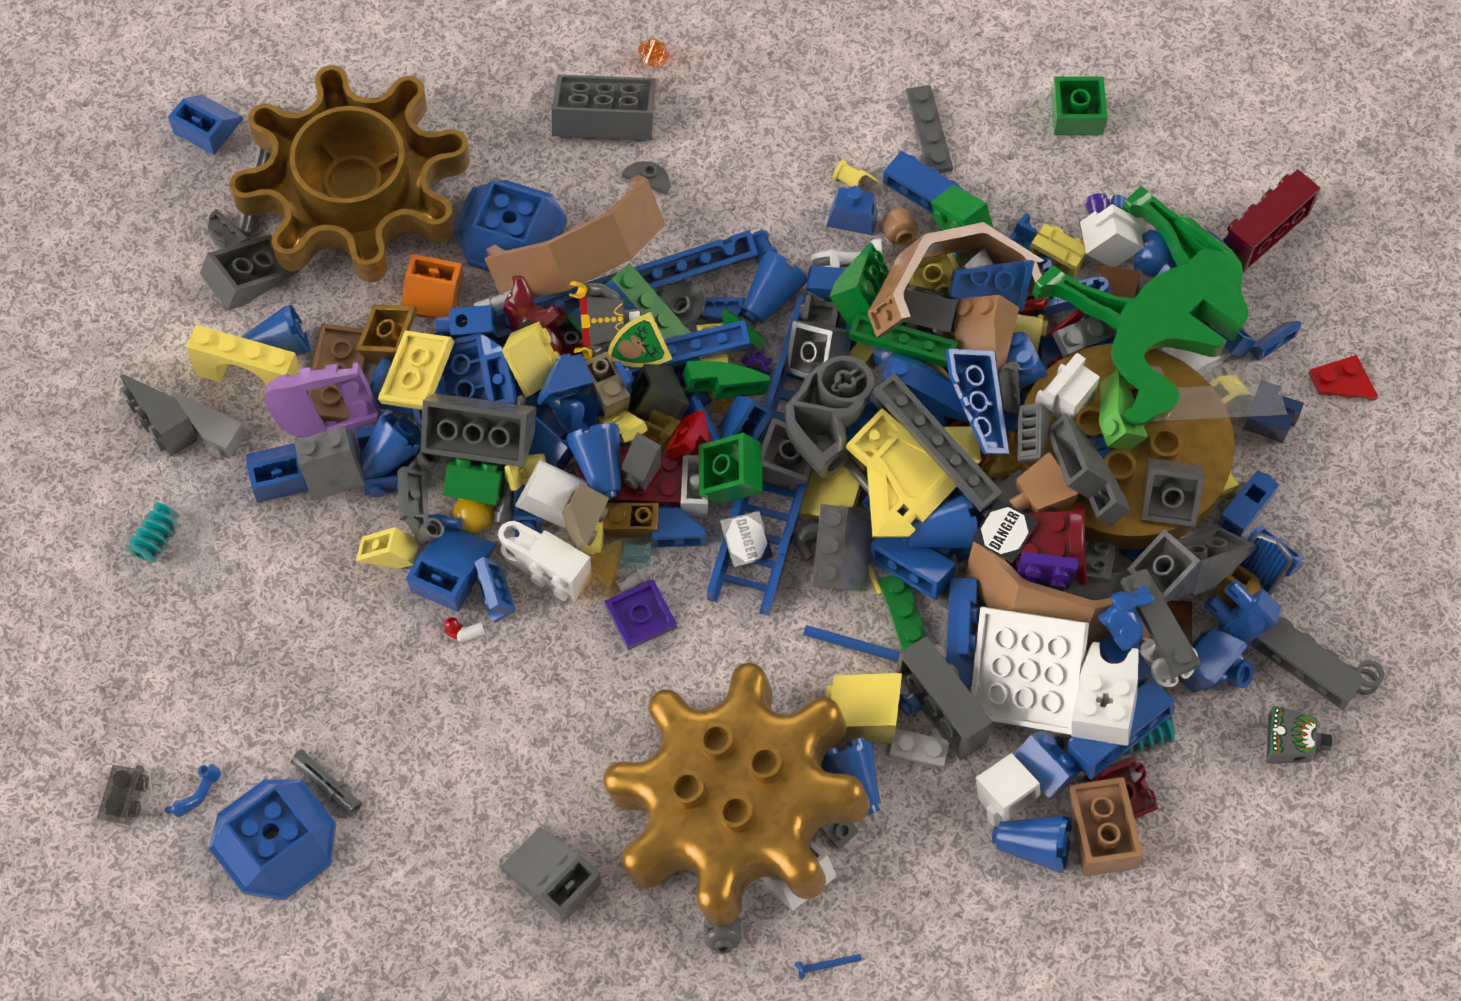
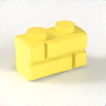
M1046 223L1032 241L1029 249L1035 255L1044 254L1050 257L1052 265L1072 278L1075 277L1088 256L1082 239H1073L1064 234L1061 228L1057 226L1051 227Z

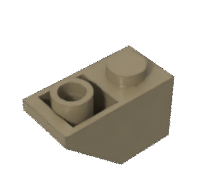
M607 351L585 360L594 380L590 388L600 404L599 408L604 418L628 409L630 394Z
M581 482L572 489L562 510L573 546L578 550H581L586 545L590 546L595 540L598 532L594 529L597 523H601L608 512V508L605 506L609 499Z

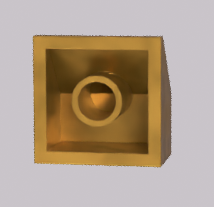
M373 304L356 350L374 365H378L384 357L393 361L405 330L410 331L417 308L415 306Z

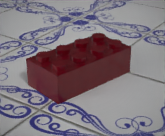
M1299 169L1291 175L1286 174L1283 176L1274 190H1267L1257 205L1254 203L1250 205L1240 220L1234 219L1227 227L1228 234L1223 241L1242 263L1243 273L1311 213L1321 187Z
M620 449V472L629 450ZM661 451V467L645 491L638 487L633 489L627 486L621 478V490L616 492L617 497L609 499L607 503H658L659 506L666 505L681 510L683 455L671 459L665 451ZM576 461L575 476L587 481Z

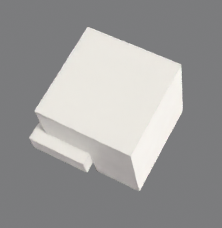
M1113 204L1100 213L1093 212L1080 222L1086 254L1110 267H1117L1144 248L1142 235L1148 231L1147 223Z
M1076 353L1066 366L1063 364L1059 366L1056 377L1044 391L1039 390L1035 404H1044L1057 419L1066 413L1075 421L1077 413L1087 407L1095 397L1100 376L1084 366L1086 358Z
M1012 753L976 777L978 799L987 809V818L993 827H998L1001 821H1007L1036 801L1041 795L1040 783Z

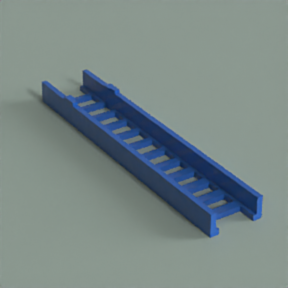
M799 293L764 405L774 413L757 441L761 442V445L772 418L785 422V413L776 411L779 400L790 401L797 393L783 389L786 378L789 377L801 381L805 379L804 377L785 372L793 321H804L803 318H800L801 303H805L804 294ZM846 322L844 329L850 331L851 328ZM813 468L807 483L797 484L796 491L762 483L763 491L793 498L789 514L748 504L750 496L734 501L730 518L744 515L745 511L751 513L759 511L760 515L786 521L782 537L767 534L770 543L779 545L777 554H779L777 562L768 559L752 562L753 564L772 568L767 585L728 575L726 573L731 556L725 536L723 535L707 589V600L718 602L724 581L765 591L759 613L770 616Z

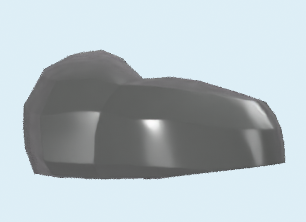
M841 355L833 357L818 365L805 377L800 390L785 406L787 436L800 455L821 478L833 476L846 465L851 456V452L846 449L848 443L846 428L858 420L873 392L874 376L871 369L864 361L853 356Z

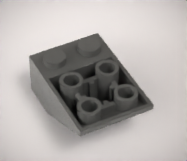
M124 374L120 376L124 384L121 387V391L127 399L126 402L134 414L137 412L141 418L139 419L140 423L147 433L151 432L154 437L153 441L161 452L166 450L171 457L198 441L189 417L174 397Z
M541 827L500 867L561 924L601 885V875L593 866Z

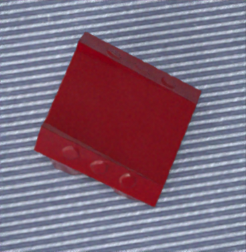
M1135 756L1110 764L1092 780L1084 775L1087 782L1124 777L1134 819L1159 809L1155 793L1149 788L1145 780L1146 769L1142 763L1136 761Z

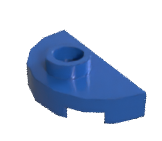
M705 297V308L701 318L710 323H723L722 311L725 307L739 317L743 312L742 306L746 297Z

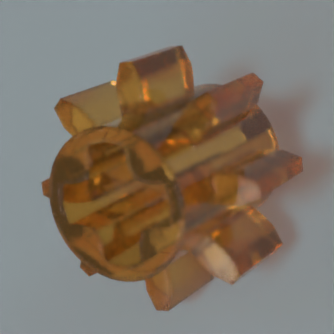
M649 37L648 42L641 41L637 50L642 55L640 61L653 67H658L659 63H666L669 52L665 50L666 44Z

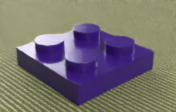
M1022 552L1016 572L1027 581L1059 591L1069 590L1078 569V559Z
M654 579L604 601V605L627 650L677 628V623Z

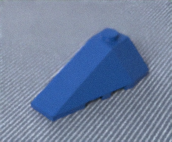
M947 349L949 377L982 453L985 455L1009 454L994 351Z
M895 352L890 356L882 382L895 373L928 411L969 423L951 379L921 360Z

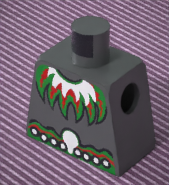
M1273 705L1268 714L1266 763H1309L1313 760L1316 749L1331 750L1332 734L1317 733L1316 717Z

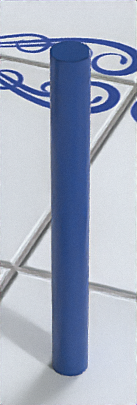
M809 625L805 626L804 636L898 662L900 651Z

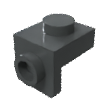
M806 295L805 303H801L800 318H803L804 321H814L838 328L840 312L834 302L814 301L812 295Z

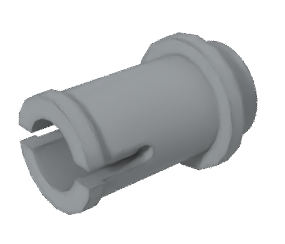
M636 566L633 572L614 582L619 591L623 593L650 581L651 578L644 566L640 568Z

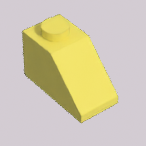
M394 527L363 536L356 561L398 569L414 565L417 559L419 544L413 536Z

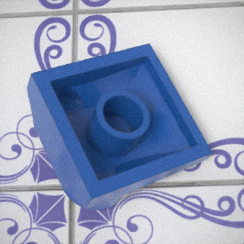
M1024 332L1013 333L1006 363L1010 361L1018 362L1019 389L1048 375L1029 336Z

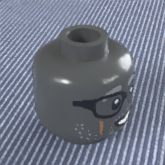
M738 917L727 926L713 925L707 918L704 919V942L708 948L719 954H726L740 944L742 935Z

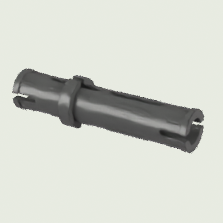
M303 749L294 754L290 761L291 764L295 765L327 794L326 798L330 802L335 801L350 816L359 811L363 803L346 789L345 783L337 781L322 766L308 756ZM309 767L314 769L323 779L321 780L317 775H315L309 769ZM329 786H333L340 794L344 796V798H341Z

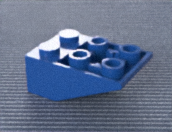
M446 527L443 535L436 541L431 542L418 556L408 573L406 580L410 591L459 612L477 581L475 561L482 557L489 559L497 546L496 543L462 529Z

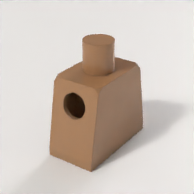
M1049 452L1018 477L1016 489L1019 494L1008 500V503L1021 512L1028 507L1032 513L1056 512L1076 504L1078 492L1067 486L1060 466Z

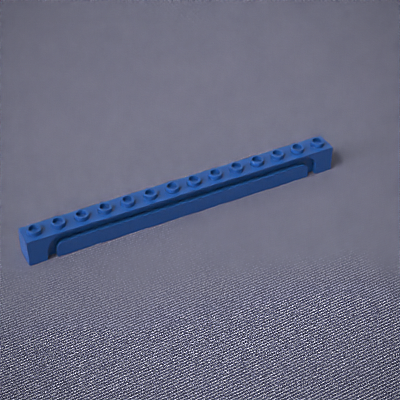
M748 230L732 235L725 240H716L634 268L649 286L656 290L754 258L758 255L751 231ZM616 273L586 283L605 284ZM578 286L569 291L536 298L534 303L543 309L549 308L552 304L556 308L562 306L567 316H569L580 306V299L569 295L570 293L575 294L578 291ZM503 309L496 311L498 338H490L494 342L507 338L512 333L508 317L503 312ZM468 321L461 322L460 327L466 326ZM436 332V333L433 334V335H440V336L452 337V336H451V333H437V332Z

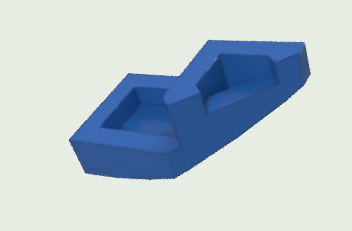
M1025 213L1017 222L1014 231L1009 237L1029 250L1038 232L1036 228H1032L1029 222L1031 219L1030 215Z

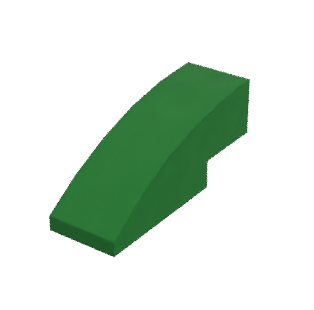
M687 361L683 373L687 393L713 391L715 399L735 398L738 395L743 397L764 395L770 383V377L764 373L744 366L718 361Z

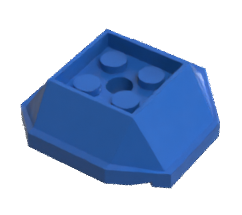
M508 180L492 181L471 188L454 225V235L468 265L490 272L484 259L489 256L486 251L487 248L496 245L503 250H511L549 241L562 234L567 223V216L553 194Z
M482 333L453 339L455 342L435 393L465 397L466 389L471 386L472 392L465 398L516 404L517 394L513 372L502 352L503 347ZM413 408L415 424L421 429L422 410Z
M264 779L217 814L209 850L244 895L285 901L331 866L336 822L303 780ZM269 831H279L274 839L265 838Z

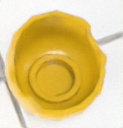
M458 499L453 508L452 515L455 518L462 519L463 525L460 529L477 534L481 530L490 528L493 525L495 507L491 504Z

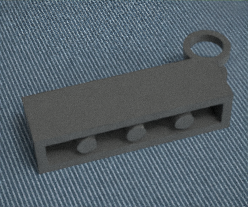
M1278 617L1277 624L1258 636L1252 645L1257 651L1342 711L1357 692L1363 695L1372 694L1384 679V670L1379 663L1366 660L1361 662L1357 668L1347 665L1339 659L1335 652L1317 644L1312 636L1300 632L1293 627V624L1288 619ZM1371 666L1378 671L1379 679L1372 670L1363 667ZM1361 673L1371 675L1374 682H1368L1363 679ZM1361 685H1362V686H1364V687L1372 688V689H1370V690H1363V689H1361L1360 687H1361Z

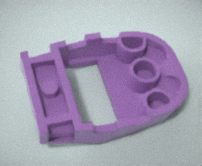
M358 362L353 363V367L350 369H339L337 364L326 365L325 369L312 370L311 367L302 368L300 373L290 376L285 374L274 378L265 388V403L273 419L283 430L297 437L306 438L344 425L349 431H352L379 419L380 407ZM336 383L351 415L347 420L341 422L335 420L326 422L324 425L308 390Z

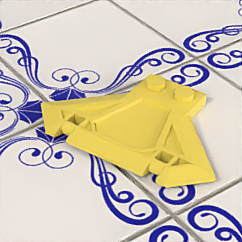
M883 408L846 445V449L867 466L873 537H910L916 530L911 525L912 521L916 518L923 523L957 487L910 433ZM944 427L978 465L981 462L980 446L972 427ZM902 507L907 511L903 516L898 513Z

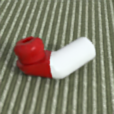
M449 617L444 622L445 633L460 642H466L485 635L481 622L468 627L460 624L455 617Z

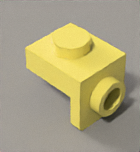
M544 454L528 455L524 467L505 466V479L509 482L511 491L518 490L522 485L527 484L539 460L546 462Z

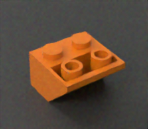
M412 254L405 274L401 306H415L417 308L415 316L434 320L438 317H450L449 309L456 308L464 282L462 263Z

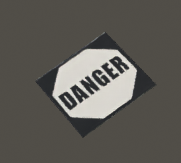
M996 499L971 541L1013 563L1038 520Z
M759 511L720 520L734 567L773 557Z

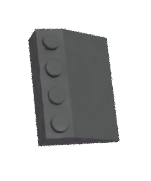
M558 74L552 104V136H559L560 138L584 137L585 139L608 138L610 140L633 139L639 142L652 140L656 78Z

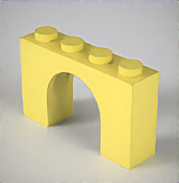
M199 325L195 326L186 345L196 375L221 382L229 364L251 371L260 377L266 386L276 377L285 374L293 376L300 373L294 352Z

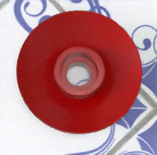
M1078 309L1046 334L1045 337L1052 338V334L1057 330L1079 322L1085 313Z

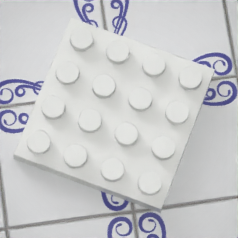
M981 607L971 694L989 718L995 722L1071 735V719L1080 674L1085 662L1089 623Z

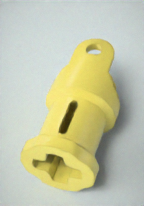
M844 159L839 162L832 176L833 180L837 181L839 179L850 187H860L866 179H871L880 184L877 178L863 170L858 171L849 166Z

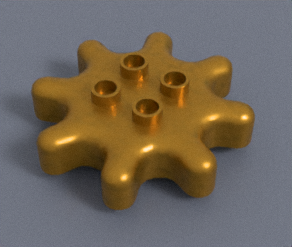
M328 65L322 67L315 75L317 99L308 109L299 113H289L272 104L263 103L256 105L250 110L248 123L253 140L261 149L271 153V155L263 165L236 172L230 179L229 187L237 210L244 215L256 216L275 213L284 217L283 222L272 236V246L277 262L284 270L291 272L299 271L319 251L327 248L344 250L351 255L354 270L360 279L365 282L375 283L381 280L388 270L385 249L388 242L394 237L403 233H415L438 243L446 241L452 236L454 231L452 206L447 199L433 192L431 187L441 179L458 176L466 171L470 164L468 140L465 134L455 129L427 132L417 126L427 110L424 85L417 77H400L383 95L376 98H365L352 92L345 70L336 65Z
M750 662L743 663L734 669L726 698L720 704L709 709L698 710L690 707L673 690L662 689L655 692L649 700L648 712L663 736L660 747L652 757L645 761L613 763L606 769L603 775V785L619 808L647 812L649 815L646 829L627 845L622 855V864L633 882L640 887L650 888L658 885L677 871L686 870L697 874L699 879L696 893L697 903L707 920L717 926H727L736 920L741 910L745 888L751 882L762 877L772 876L779 878L798 898L812 899L818 896L824 890L826 876L816 856L810 850V843L814 834L820 827L829 823H857L864 819L870 808L869 798L860 780L847 774L825 772L821 766L824 755L842 740L847 731L846 721L838 704L830 698L818 697L794 713H777L771 710L773 689L764 670L757 664Z

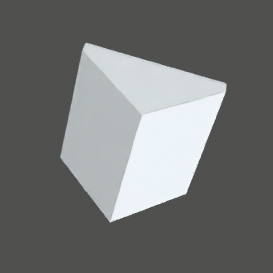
M539 460L516 502V507L565 528L566 524L562 510L572 489L580 482L588 486V482Z

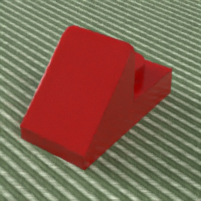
M702 410L681 419L666 449V453L671 459L680 455H699V445L711 442L706 416Z

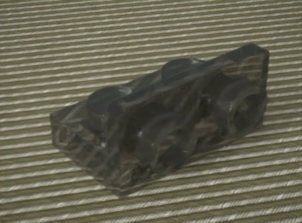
M136 765V768L112 766L97 815L98 820L131 826L133 819L139 817L141 812L139 798L141 792H146L149 785V775H147L142 765Z

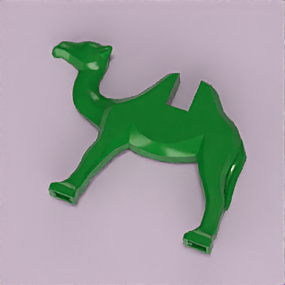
M1140 186L1126 199L1122 210L1137 218L1145 219L1159 231L1178 267L1171 268L1154 277L1141 288L1135 298H1125L1086 286L1053 265L1037 280L1032 295L1036 299L1058 297L1068 301L1082 312L1104 321L1117 332L1111 349L1112 362L1118 372L1138 389L1132 408L1125 410L1124 417L1131 424L1143 426L1155 418H1161L1170 413L1180 401L1177 387L1147 364L1144 357L1145 353L1156 348H1175L1207 357H1216L1220 355L1227 340L1198 319L1201 318L1228 339L1234 341L1248 318V308L1241 290L1243 278L1242 263L1234 252L1207 232L1193 218L1184 214L1178 216L1156 197L1152 196L1148 190Z

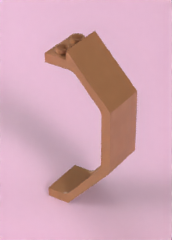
M640 175L631 178L630 181L633 188L609 211L549 241L511 250H503L496 245L487 248L486 251L489 256L484 259L499 294L512 290V276L514 275L525 277L533 291L534 298L569 291L577 287L570 285L572 281L585 283L631 260L665 225L648 179Z
M984 222L924 234L898 255L868 311L876 337L885 336L911 317L903 293L922 259L956 252L963 254L985 248L993 264L1034 260L1035 263L1026 300L1032 296L1034 285L1042 276L1038 265L1045 260Z
M973 542L964 578H976L978 580L977 595L989 608L1089 623L1086 650L1090 649L1093 642L1111 635L1107 627L1097 617L1113 606L1111 598L1089 600L1027 581L1003 557ZM1143 623L1142 638L1151 637Z

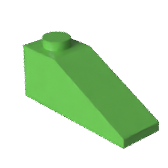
M1118 370L1101 382L1099 425L1107 447L1130 451L1145 440L1148 435L1144 425L1131 424L1124 417L1125 410L1132 408L1135 400L1128 381Z

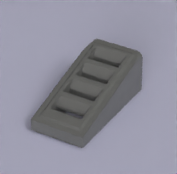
M1042 403L1020 406L1017 461L1020 463L1039 461L1044 456L1052 412ZM1036 446L1035 450H1028V447Z

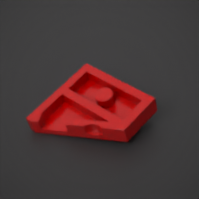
M1357 355L1312 368L1308 372L1319 395H1339L1343 398H1368L1369 401H1374L1378 398Z

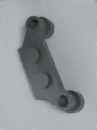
M419 451L416 458L407 467H401L398 470L399 520H404L415 534V541L419 545L425 546L429 542L436 541L444 532L443 525L438 519L428 518L427 470L433 468L440 461L441 456L420 453Z

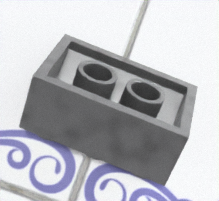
M821 504L812 586L866 591L872 538L870 510Z

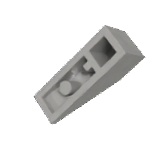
M173 392L171 397H174L185 411L194 432L205 445L207 451L217 458L225 456L230 459L246 434L242 422Z

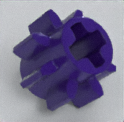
M751 349L749 352L750 358L742 357L741 362L746 365L744 367L754 369L753 366L756 362L760 364L756 371L766 375H770L772 369L767 366L772 363L773 359H767L764 355L765 350H762L761 353H755Z

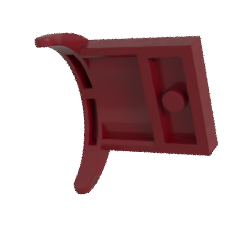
M1076 505L1074 511L1025 513L1038 520L1016 557V567L1022 552L1078 559L1077 581L1080 585H1086L1085 521L1087 507L1085 505Z

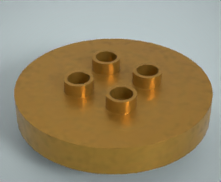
M1112 344L1082 349L1055 363L1046 371L1048 376L1038 379L1032 387L1024 405L1035 404L1037 393L1039 390L1044 391L1056 377L1059 366L1061 364L1066 366L1074 355L1078 353L1086 358L1084 366L1100 376L1095 397L1087 407L1077 413L1075 423L1088 438L1097 436L1104 438L1099 425L1101 382L1117 370L1111 359ZM1157 349L1146 352L1144 355L1145 360L1152 369L1165 376L1177 387L1180 401L1170 413L1164 417L1155 418L1144 425L1148 437L1133 449L1127 451L1110 447L1109 453L1105 456L1104 461L1118 482L1131 509L1112 526H1109L1096 518L1090 500L1078 493L1076 504L1056 511H1074L1076 505H1085L1087 507L1085 541H1103L1110 545H1116V549H1144L1164 529L1175 539H1178L1195 528L1141 520L1143 486L1148 458L1203 465L1205 481L1196 527L1216 506L1229 478L1234 459V434L1225 405L1210 383L1200 373L1180 359ZM1128 382L1133 398L1135 400L1138 393V389H1136L1131 383ZM1053 415L1051 416L1050 426L1058 420ZM1017 430V435H1016V447H1015V449H1016V461H1017V457H1018V430ZM1048 436L1044 456L1050 452L1059 465ZM1036 446L1028 447V450H1035ZM1017 461L1018 469H1021L1024 473L1037 461L1024 463Z

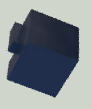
M1260 380L1243 429L1284 443L1290 426L1295 427L1304 403L1279 395L1281 386Z

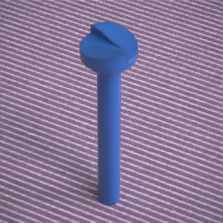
M861 954L805 966L799 961L795 962V967L799 970V979H804L807 972L862 961Z

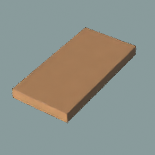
M321 323L311 369H325L326 365L337 364L339 369H350L353 367V363L358 362L364 373L367 360L356 350L364 329ZM336 383L308 390L322 420H337V422L349 419L351 413Z

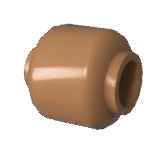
M906 208L890 209L881 221V227L887 239L895 245H908L914 240L918 232V225L912 213Z

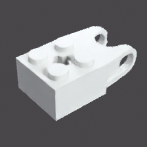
M516 521L506 522L500 527L498 536L502 544L501 554L509 564L528 574L530 580L535 585L542 588L544 585L553 590V594L562 601L569 599L575 602L592 578L590 556L546 530L540 534ZM513 528L519 531V537L507 539L504 537V533L508 529ZM506 550H510L515 556L509 555Z
M1093 642L1091 644L1080 674L1071 719V737L1128 746L1137 700V648H1131L1123 662L1110 664L1104 661L1100 655V643Z

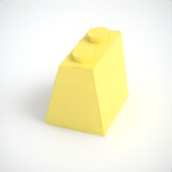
M902 674L834 675L833 685L827 684L826 698L835 701L841 709L847 726V731L843 738L856 740L863 737L865 741L892 744L896 729Z

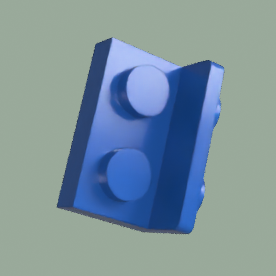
M485 557L475 561L476 576L490 619L493 622H498L516 611L500 563Z

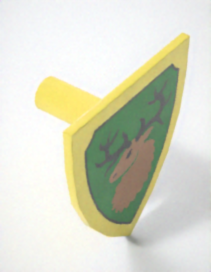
M651 312L633 319L622 327L610 343L608 355L613 362L621 361L622 365L629 367H642L644 364H662L673 359Z

